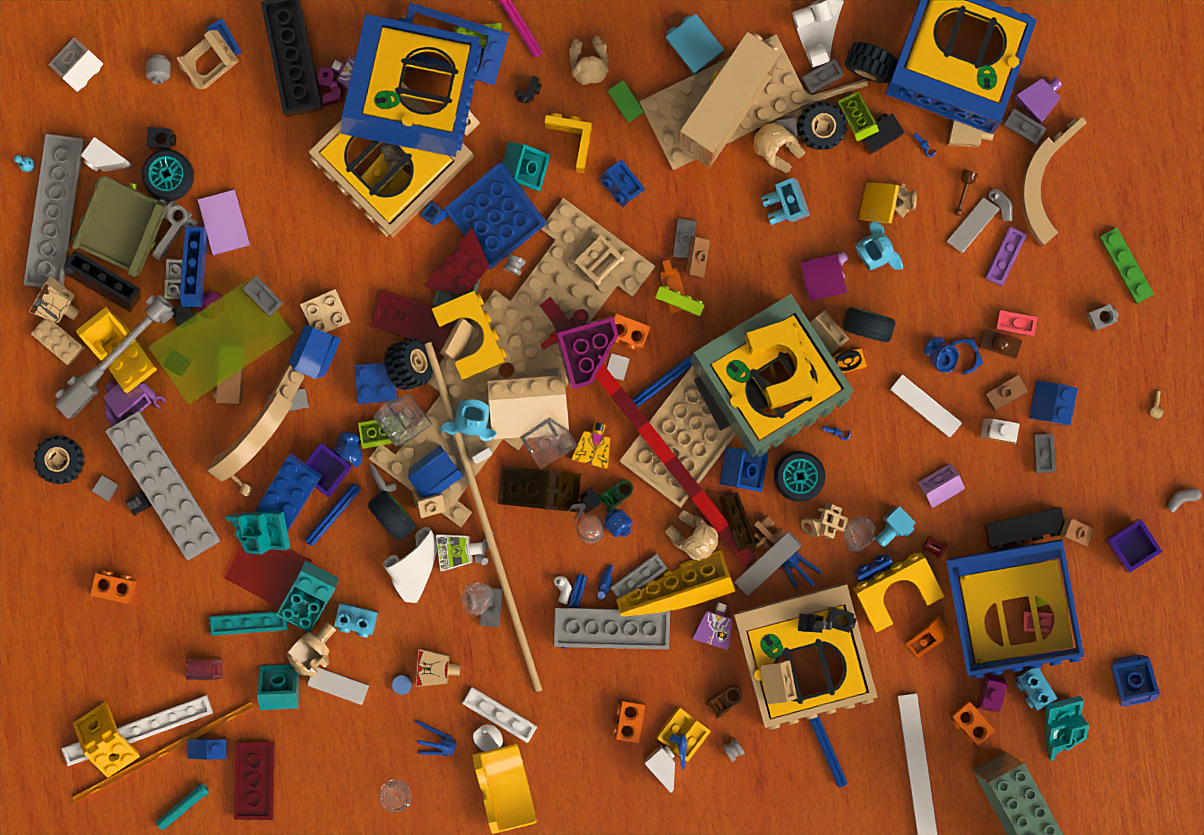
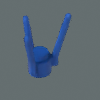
M796 551L781 566L795 589L798 588V585L789 568L792 569L793 567L814 587L815 583L799 567V560L819 574L822 571L800 556Z
M416 721V724L445 738V740L441 739L440 744L417 740V744L436 747L440 750L419 751L420 755H443L448 757V755L454 754L456 740H453L451 735Z

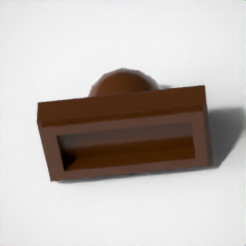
M985 329L979 348L1017 359L1022 340Z

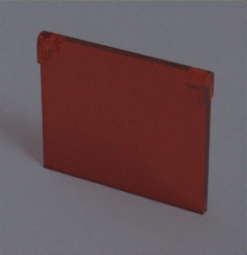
M241 546L225 579L280 608L304 561L312 564V560L290 548L287 550L270 549L259 555L248 554Z

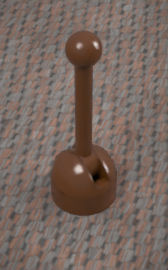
M963 169L961 179L965 185L958 208L954 211L955 215L960 216L962 214L961 208L968 185L976 181L978 173Z

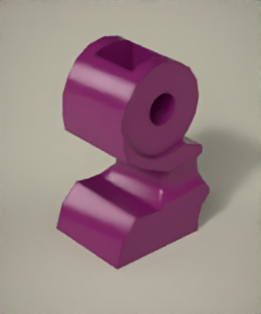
M329 67L320 68L317 73V80L320 86L331 89L330 93L323 95L322 104L328 106L342 102L343 92L337 81H335L336 76L333 70Z

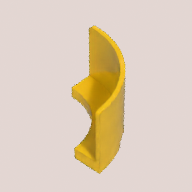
M513 744L473 754L474 767L485 799L484 805L492 834L535 824L537 822L518 745Z

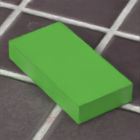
M624 80L607 90L628 123L644 113Z

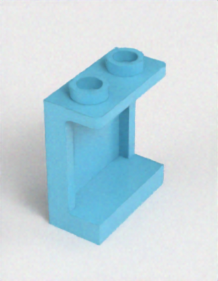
M697 14L685 17L681 21L682 25L678 28L675 26L666 33L668 36L665 38L666 42L670 43L688 66L692 75L701 71L724 52L723 47Z

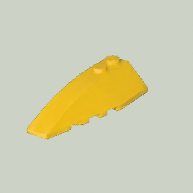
M722 550L713 552L707 558L686 561L680 564V568L675 571H667L664 573V577L656 581L653 579L647 583L646 587L642 589L637 588L616 601L621 616L644 615L696 605L735 592Z

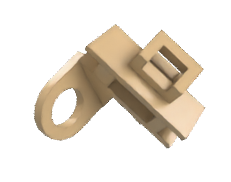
M904 183L899 187L894 210L900 218H903L910 210H915L917 203V190L909 192L905 188L906 185Z
M826 502L824 509L818 508V511L821 512L820 519L804 518L801 521V527L807 535L815 537L824 535L826 539H834L836 531H845L848 518L841 515L842 508ZM840 520L842 521L841 527L838 526ZM805 523H808L811 526L812 531H809L806 528Z

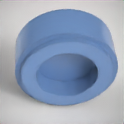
M405 675L397 676L392 682L394 692L400 695L408 693L412 687L410 678Z

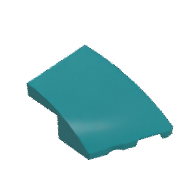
M256 511L225 516L227 522L231 521L236 530L234 534L248 554L262 555L270 549L287 550L290 548L284 512Z
M1081 696L1046 705L1045 739L1050 761L1056 759L1055 755L1064 749L1068 751L1076 744L1087 739L1089 724L1082 716L1084 700Z

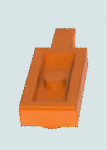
M670 260L662 261L664 269L663 272H660L662 286L669 287L670 291L681 292L680 295L684 296L685 291L677 268L672 269ZM668 304L671 314L684 311Z

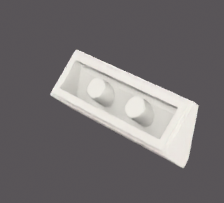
M983 198L947 242L962 254L998 212L999 208Z
M319 667L316 669L317 674L309 679L308 686L360 705L363 704L369 685Z

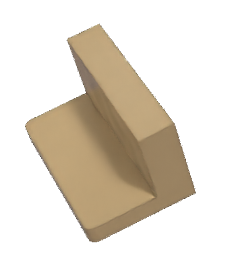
M825 310L810 322L830 354H833L849 340V337Z
M460 318L454 325L440 354L458 361L475 327Z
M790 660L761 666L768 704L789 702L797 699Z

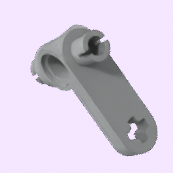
M163 199L160 201L169 205L164 218L173 225L153 252L152 256L159 261L168 252L184 227H192L190 224L196 227L198 224L197 221L191 218L192 213L175 201L169 203ZM182 211L183 218L175 221V213Z

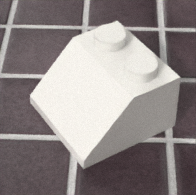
M74 37L48 65L78 92L94 74L99 72L103 63Z
M95 137L81 154L85 158L84 163L95 171H98V169L103 172L131 168L133 165Z
M660 745L644 759V763L671 793L674 790L675 755L668 746L664 748Z

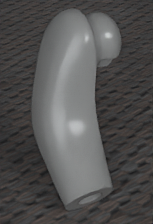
M992 189L988 196L1000 207L1003 221H1013V203L999 189Z
M1197 488L1178 491L1172 496L1166 508L1175 513L1181 504L1199 500L1202 495L1201 491Z

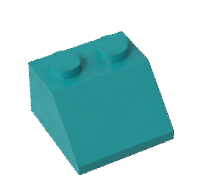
M508 142L503 164L521 187L541 191L550 155L525 144Z
M291 664L260 666L257 690L260 710L299 708V673L295 671L294 667Z

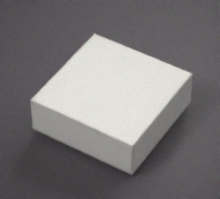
M487 448L472 458L478 464L492 456L493 453L490 448Z

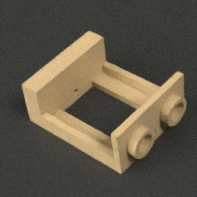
M209 30L204 34L205 39L186 55L176 58L179 62V67L191 78L190 82L195 88H208L239 62L217 30ZM213 47L223 62L209 74L201 75L196 70V61Z

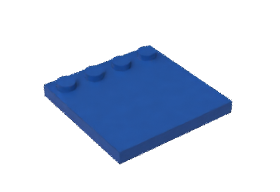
M503 162L498 163L444 208L464 236L471 228L475 231L490 266L489 270L548 224Z

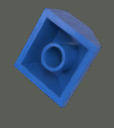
M1036 381L1029 419L1070 426L1078 388Z
M726 446L720 484L762 492L768 454H763L760 457L755 455L751 458L745 449Z

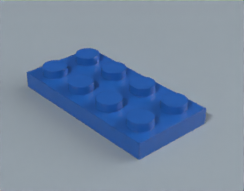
M293 454L288 455L254 512H284L288 532L322 475Z

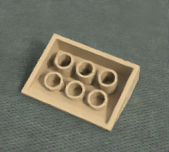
M565 375L487 381L491 429L497 432L493 440L569 434Z

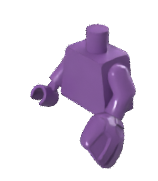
M110 382L106 386L108 393L104 396L107 402L104 406L105 417L111 426L137 411L142 412L152 403L150 399L154 401L153 405L156 409H161L156 404L157 400H161L165 404V399L162 396H156L155 392L142 382L128 393L121 388L119 383Z

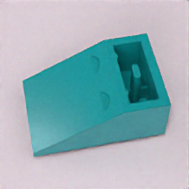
M304 561L276 616L311 632L335 591L339 578Z

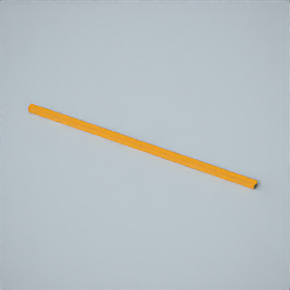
M250 702L81 792L72 797L74 803L186 744L187 739H195L253 708V704Z

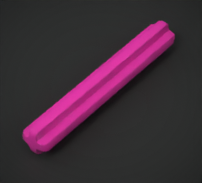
M499 0L533 57H539L543 51L512 1Z

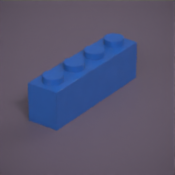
M185 227L179 297L183 307H202L208 238L205 227Z

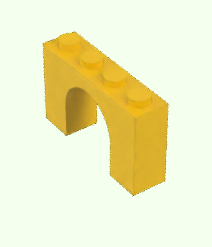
M475 291L432 308L440 328L458 321L460 318L471 319L482 327L484 340L481 348L476 353L455 362L462 380L505 363L504 358L507 357L503 346L498 347L496 342L499 340L495 329L491 330L489 323L492 322L488 311L483 312L481 305L484 302L481 295H476Z
M791 319L747 332L744 336L750 355L777 348L787 352L793 359L795 366L793 376L785 382L766 387L764 390L770 410L814 396L817 392L816 389H818L816 379L812 378L810 374V362L808 359L805 360L803 355L805 352L803 343L798 341L797 326L795 323L792 324Z
M921 552L910 555L907 560L893 564L890 569L876 573L873 578L863 580L853 588L876 633L893 624L884 605L885 591L892 583L899 580L913 582L927 606L944 597L926 558Z

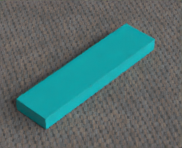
M277 611L209 616L211 636L288 630V622L276 616Z

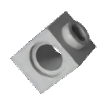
M1111 304L1086 314L1093 332L1118 322L1117 317H1119L1116 308L1112 307ZM1101 312L1107 314L1108 320L1106 322L1100 320L1099 315Z

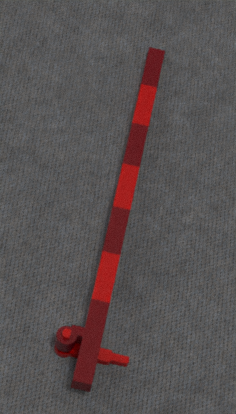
M551 297L539 305L557 328L555 331L586 323L589 318L586 310L578 309L574 312L573 317L568 319ZM555 331L541 344L542 349H546L553 342H557ZM602 364L595 378L710 524L716 529L736 557L746 567L756 557L749 549L738 552L727 520L605 365Z

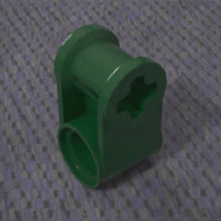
M622 480L601 493L599 497L606 506V511H611L629 497L633 492V485L628 480ZM623 483L630 486V491L627 494H622L619 490L620 485Z

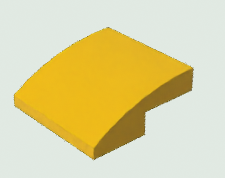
M381 152L360 177L373 188L397 164ZM401 168L378 191V194L389 195L400 191L407 184L410 175Z
M866 183L858 220L892 223L899 186L885 183Z
M678 706L655 737L680 756L678 744L670 741V737L672 734L678 736L685 734L687 739L685 760L688 762L711 731Z

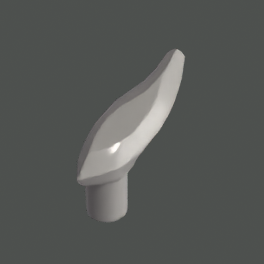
M369 464L371 473L380 491L386 490L391 492L397 490L395 483L385 485L383 478L379 475L376 468Z
M485 538L481 542L482 554L475 555L476 564L480 562L482 565H486L488 563L485 554L489 546Z

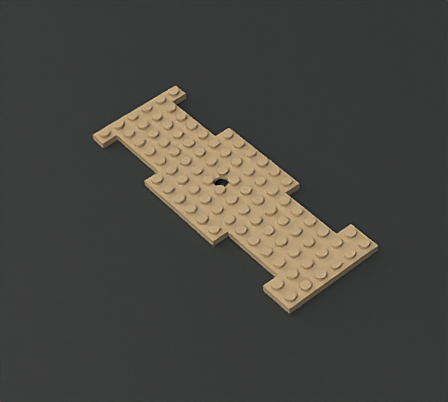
M563 198L547 219L548 224L541 229L555 240L547 253L511 301L494 290L482 306L483 312L488 311L492 322L489 323L491 330L495 329L499 340L496 341L498 347L503 346L506 353L505 363H510L514 367L513 375L508 378L502 377L499 373L501 365H498L466 380H462L455 365V360L444 357L439 364L454 414H456L459 401L473 399L482 401L489 406L487 381L565 375V384L567 386L569 383L558 343L553 342L546 349L541 347V344L557 328L539 305L551 297L568 319L573 317L576 310L584 309L589 315L587 322H590L617 286L633 297L653 271L655 265ZM602 235L626 260L622 264L619 263L602 280V284L598 287L574 261ZM610 253L592 272L597 275L614 256ZM473 320L470 324L475 329L459 360L476 353L483 344L484 333L482 327ZM432 373V378L428 384L438 390L434 374ZM439 396L410 435V440L403 444L397 454L381 445L376 448L369 459L421 497L408 479L409 468L442 445L450 459L464 476L441 493L446 509L442 514L462 527L473 513L458 501L469 486L454 436L440 431L441 426L449 421L441 396ZM490 408L488 423L486 427L488 429H491ZM461 433L474 477L490 457L478 464L474 462L472 457L487 448H490L493 453L503 439L483 441L479 436H469ZM528 437L507 438L504 440L519 451Z

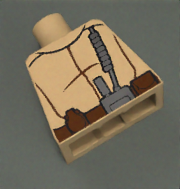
M50 276L29 312L59 323L64 315L75 320L80 310L70 305L75 297L74 294Z

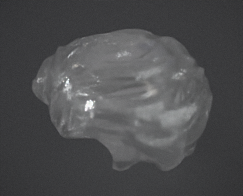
M860 516L847 523L844 528V539L849 550L860 552L863 550V547H868L872 540L875 539L874 530L876 528L870 519Z
M473 582L464 588L462 606L469 616L481 615L492 605L493 589L488 584Z
M394 779L383 784L380 789V802L384 809L392 813L402 812L411 805L412 793L410 787L405 782Z

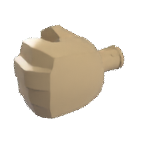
M326 623L317 635H313L310 632L304 634L287 652L290 664L300 675L313 677L317 674L316 669L318 665L328 666L330 650L325 642L336 632V629L329 623Z

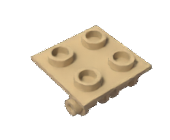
M336 289L300 304L309 325L323 332H329L350 323Z

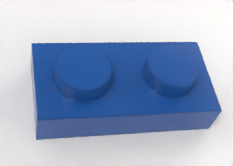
M223 19L206 27L207 31L217 30L235 56L242 53Z

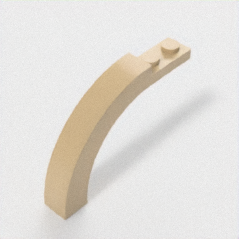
M1083 117L1078 121L1074 118L1067 125L1069 129L1065 133L1060 131L1052 138L1055 142L1048 137L1034 152L1024 172L1021 187L1022 211L1029 231L1041 247L1058 233L1047 218L1042 205V176L1053 154L1087 123Z
M291 365L287 366L256 419L231 446L215 455L207 471L222 482L246 465L265 445L285 418L292 406L291 401L305 376L295 371Z

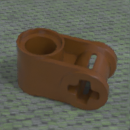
M730 685L710 698L705 704L710 706L716 714L715 718L718 719L740 702L742 692L738 686ZM730 690H736L739 693L736 699L728 697Z

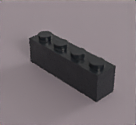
M74 250L64 264L67 276L131 312L141 298L139 287Z
M1062 507L987 523L984 524L988 546L994 547L997 550L1005 548V544L1013 542V545L1025 543L1024 540L1029 538L1032 541L1043 539V535L1050 534L1051 537L1059 536L1065 520Z

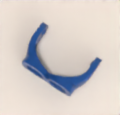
M973 338L960 339L950 343L953 346L958 343H966L976 353L975 365L970 370H965L962 375L975 371L983 364Z

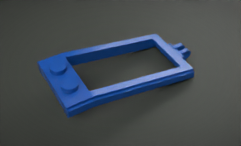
M410 2L406 18L400 17L397 21L412 24L416 12L489 35L481 64L477 71L476 80L495 85L509 37L508 32ZM417 53L410 57V59L452 68L450 62L422 53Z

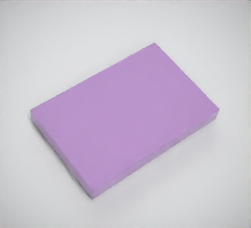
M236 190L198 200L213 255L250 246Z

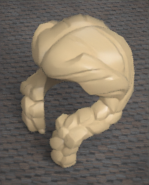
M594 36V39H591L594 50L601 59L595 56H587L577 62L583 45L578 38L572 41L571 48H569L572 67L571 75L582 85L602 82L609 71L607 45L599 36Z
M779 123L764 125L754 137L753 148L756 154L763 156L772 168H777V170H781L786 174L792 166L783 159H780V157L775 156L779 147L786 144L787 148L798 159L806 153L799 144L798 139Z
M683 510L679 518L682 522L695 528L693 535L685 540L673 525L668 527L665 533L672 540V544L685 551L690 558L701 560L709 557L718 544L716 529L708 526L701 517L693 516V514Z

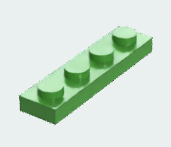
M1118 228L1100 236L1099 238L1135 303L1137 304L1154 295Z

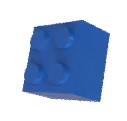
M384 363L355 365L358 404L398 401L397 387L388 378Z

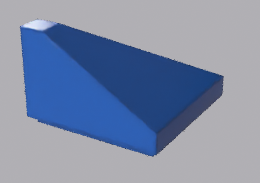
M433 201L420 214L432 226L449 216L448 213Z

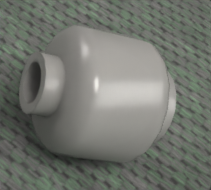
M152 55L151 58L147 59L145 76L148 80L152 81L153 84L160 85L170 78L171 63L164 55Z

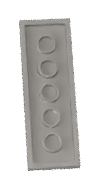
M555 608L554 647L669 650L670 611L621 616L619 609Z

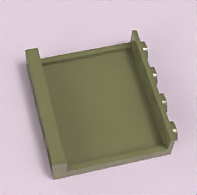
M107 176L100 177L95 182L93 197L91 196L87 202V212L80 219L79 224L81 227L79 232L77 231L73 237L72 242L74 244L72 248H80L127 270L129 275L138 276L142 272L169 205Z

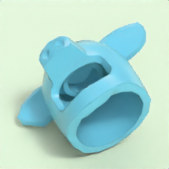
M877 222L869 223L871 235L855 244V248L867 269L871 271L889 263L893 269L901 270L903 268L902 260L899 254L894 252L890 239L884 234V227Z
M473 399L459 401L454 422H446L440 428V431L451 435L460 432L469 436H479L483 441H489L497 434L496 431L486 428L489 418V406L482 401Z

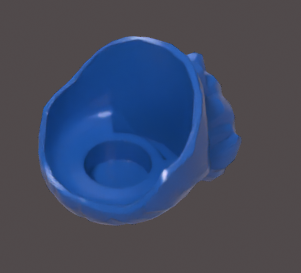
M931 338L923 350V353L930 357L932 365L939 372H951L956 367L959 353L953 345L945 344L943 338Z
M350 432L340 433V438L337 440L338 444L332 451L339 454L343 460L351 462L355 468L359 467L363 457L359 447L361 442L360 435Z

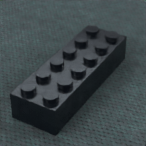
M261 1L283 114L286 117L324 110L302 1Z

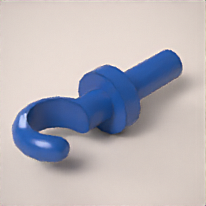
M916 132L913 136L920 143V147L925 148V155L927 157L935 156L936 150H934L932 155H929L927 153V150L930 148L928 141H924Z
M826 426L822 427L823 431L833 433L835 437L839 435L842 440L846 441L851 437L850 431H848V437L843 438V431H840L838 427L834 429Z

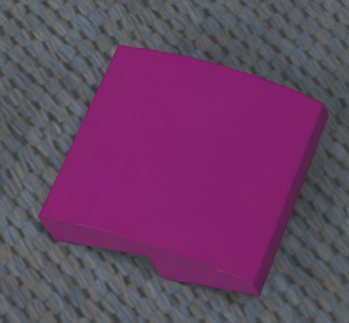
M838 253L801 261L805 286L810 301L847 293L842 273L843 268Z

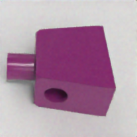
M985 673L977 709L992 713L1001 711L1007 683L1003 677Z

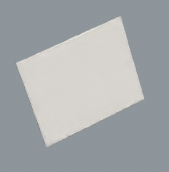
M611 353L607 369L614 378L624 380L630 359Z

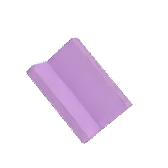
M951 463L918 482L920 489L926 495L932 508L965 489L960 475Z

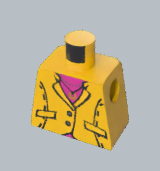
M594 422L592 433L583 432L572 460L607 469L610 438L603 436L605 424Z

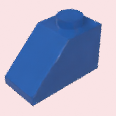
M226 737L187 739V759H226Z

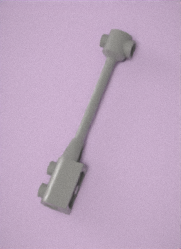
M152 295L145 302L148 305L145 309L147 316L99 365L79 377L77 375L73 376L68 381L70 387L67 390L62 388L55 394L57 398L55 405L67 419L75 417L97 395L100 390L95 384L103 375L104 370L152 321L164 324L174 315L171 311L173 307L167 299L161 295L157 297Z

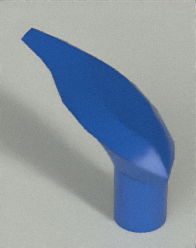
M613 565L606 569L598 585V597L600 600L609 591Z
M672 734L670 741L678 744L681 768L684 769L687 750L685 734L681 736Z

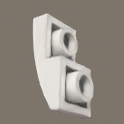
M166 259L165 299H180L183 259Z

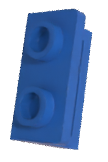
M888 554L879 555L873 562L860 565L853 573L859 583L873 578L880 571L890 569L893 561Z

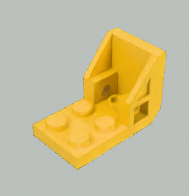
M107 307L76 330L80 338L101 361L131 332ZM136 338L108 366V369L126 393L130 392L157 370Z

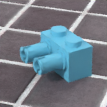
M795 178L776 184V191L761 196L765 207L780 201L782 203V209L768 214L771 225L786 219L795 222L810 216L799 182Z
M895 506L882 518L886 527L874 539L881 546L885 547L895 536H908L915 529L913 525L916 522L900 506Z
M340 603L334 626L339 627L338 631L349 633L352 630L356 631L358 636L368 638V635L374 634L379 612Z
M1029 667L1015 675L1017 679L1015 684L1020 692L1024 691L1026 694L1025 701L1030 708L1038 711L1057 699L1039 668L1030 669Z

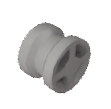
M508 254V261L503 265V269L520 276L521 267L525 265L526 261Z
M735 737L731 739L729 744L722 746L732 762L736 760L737 756L745 754Z

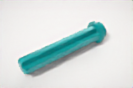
M197 784V788L156 821L157 826L161 830L166 829L200 799L207 797L210 791L205 784Z

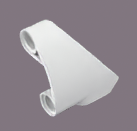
M817 0L812 2L811 6L792 12L798 35L812 68L827 63L830 60L833 36L843 0Z
M424 527L416 533V548L402 559L392 555L383 562V567L391 576L395 589L405 602H418L434 564L438 550L437 539L429 527Z

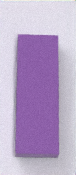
M1013 227L1008 228L985 279L1001 287L1003 286L1027 234Z

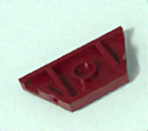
M472 228L425 283L426 287L463 296L468 294L490 266Z

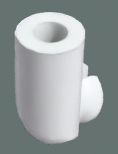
M557 576L554 579V584L557 585L561 592L558 602L567 604L572 587L567 578Z

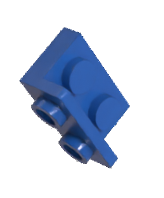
M622 159L600 176L603 186L610 191L614 200L622 207L626 206L645 190Z

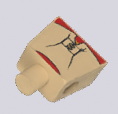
M420 648L418 649L416 686L448 683L449 675L460 676L461 665L449 664L450 655Z

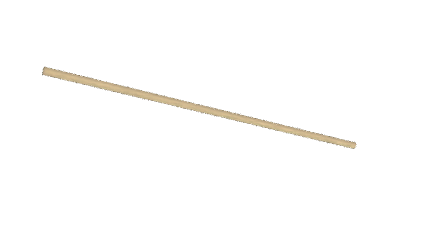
M432 342L426 343L424 346L448 421L454 422L455 414ZM458 432L453 435L534 690L539 692L543 689L461 433Z

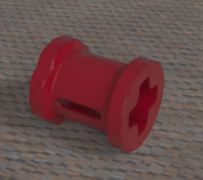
M929 535L922 550H927L937 555L936 558L940 559L947 544H942Z

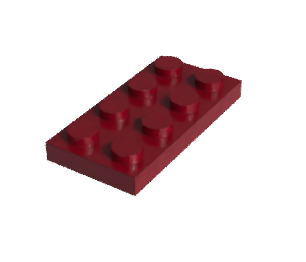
M382 290L370 326L407 339L416 338L424 344L432 342L434 348L442 350L452 323L440 328L432 311V308L435 307Z
M235 742V820L274 819L275 742Z

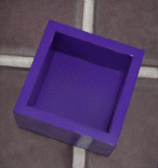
M320 443L305 463L322 475L316 488L327 497H331L354 467L346 460H343L341 456L334 453L324 443Z
M1142 519L1132 521L1105 539L1125 572H1132L1162 552Z

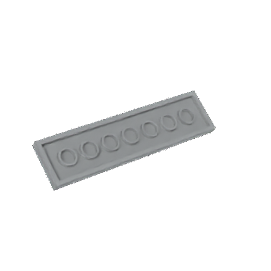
M52 134L45 135L23 284L25 286L42 288L50 276L64 286V264L68 259L82 164L81 154L85 144L84 139Z
M140 411L133 413L106 429L105 432L187 561L221 541Z

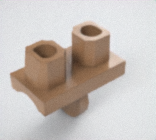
M768 515L753 524L764 535L762 537L758 532L754 535V538L758 540L757 548L763 545L768 549L771 545L766 541L767 539L775 544L786 534L781 528L774 534L768 531L775 523Z

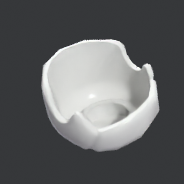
M484 724L473 733L475 744L484 752L501 748L503 745L502 734L493 725Z

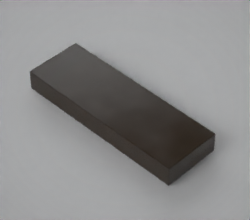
M738 492L721 496L719 499L738 552L756 547L757 545Z

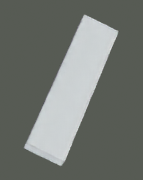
M901 375L890 390L947 437L950 438L962 424V422L904 375Z
M471 687L462 702L463 705L526 743L529 742L538 727L474 687Z

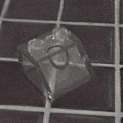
M410 394L384 403L373 416L395 446L409 442L432 424Z
M550 417L520 436L539 469L551 465L578 447L569 430Z

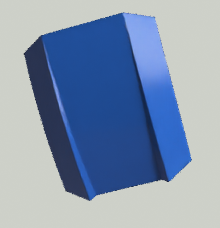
M303 325L289 363L297 372L315 379L324 377L341 339L314 327Z
M442 445L410 467L408 472V479L423 498L442 493L464 477Z
M1134 655L1119 658L1111 664L1120 706L1128 707L1158 699L1160 692L1149 656Z

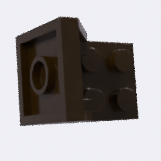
M502 466L498 504L568 511L569 507L578 503L581 474Z

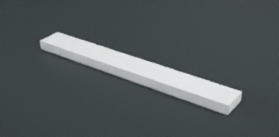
M917 693L899 695L897 698L917 835H937Z
M205 695L120 726L117 729L129 743H133L212 714L213 710L208 696ZM79 742L61 748L67 766L88 759L83 754Z

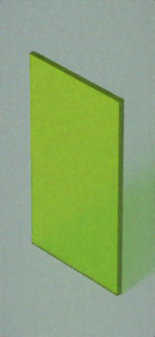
M254 276L148 347L188 405L293 334L278 310L268 317L242 290Z

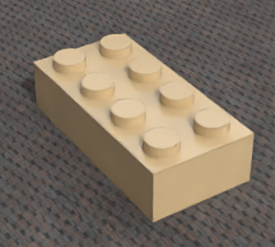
M46 318L31 333L69 366L85 348L60 325Z

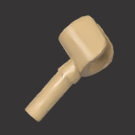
M1156 391L1154 406L1150 410V415L1156 419L1161 418L1164 412L1163 409L1158 407L1161 391Z
M232 475L231 478L241 486L239 493L249 496L252 487L241 481L237 476Z

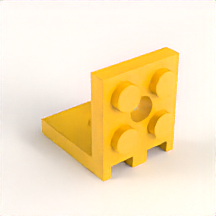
M551 113L550 116L546 115L545 128L582 134L576 172L584 173L592 123L583 122L581 118L570 116L569 119L562 118V115L557 113Z
M105 702L73 722L83 754L107 778L140 757L138 751L118 732L110 708Z

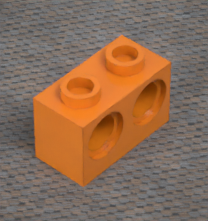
M611 312L610 316L614 317L615 324L621 325V330L618 332L619 336L615 342L618 343L619 340L626 342L625 346L629 348H643L650 326ZM637 330L638 337L635 340H632L631 334L633 331Z
M102 570L101 573H95L90 596L130 604L132 603L136 580H131L132 576L120 574V577L113 576L111 571ZM102 579H106L109 583L106 590L100 586ZM121 583L127 585L128 589L125 594L119 591Z
M622 700V704L617 705L616 715L619 716V722L614 724L613 730L616 740L639 743L645 703ZM629 706L634 707L636 710L635 715L632 717L625 714V709ZM630 726L633 732L631 735L625 736L621 732L622 728Z
M968 700L950 715L953 718L951 723L958 730L962 729L966 733L964 737L971 745L975 743L979 746L995 731ZM963 712L969 713V719L966 722L960 720V715ZM980 726L982 733L976 737L973 735V730L975 727Z

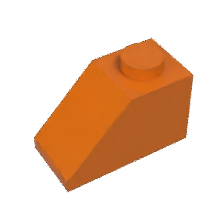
M938 616L918 631L905 645L919 658L941 643L951 632V629Z

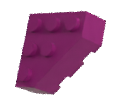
M608 316L555 331L570 388L575 389L592 384L599 368L604 363L609 354L608 352L619 336L614 317Z

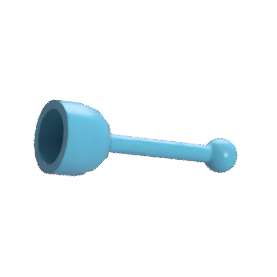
M19 155L14 157V161L18 163L22 171L31 172L34 169L35 162L32 158L27 156L21 158Z

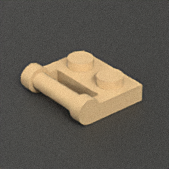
M600 235L574 263L599 287L602 284V280L619 263L622 264L626 259ZM611 253L614 258L595 275L592 271Z

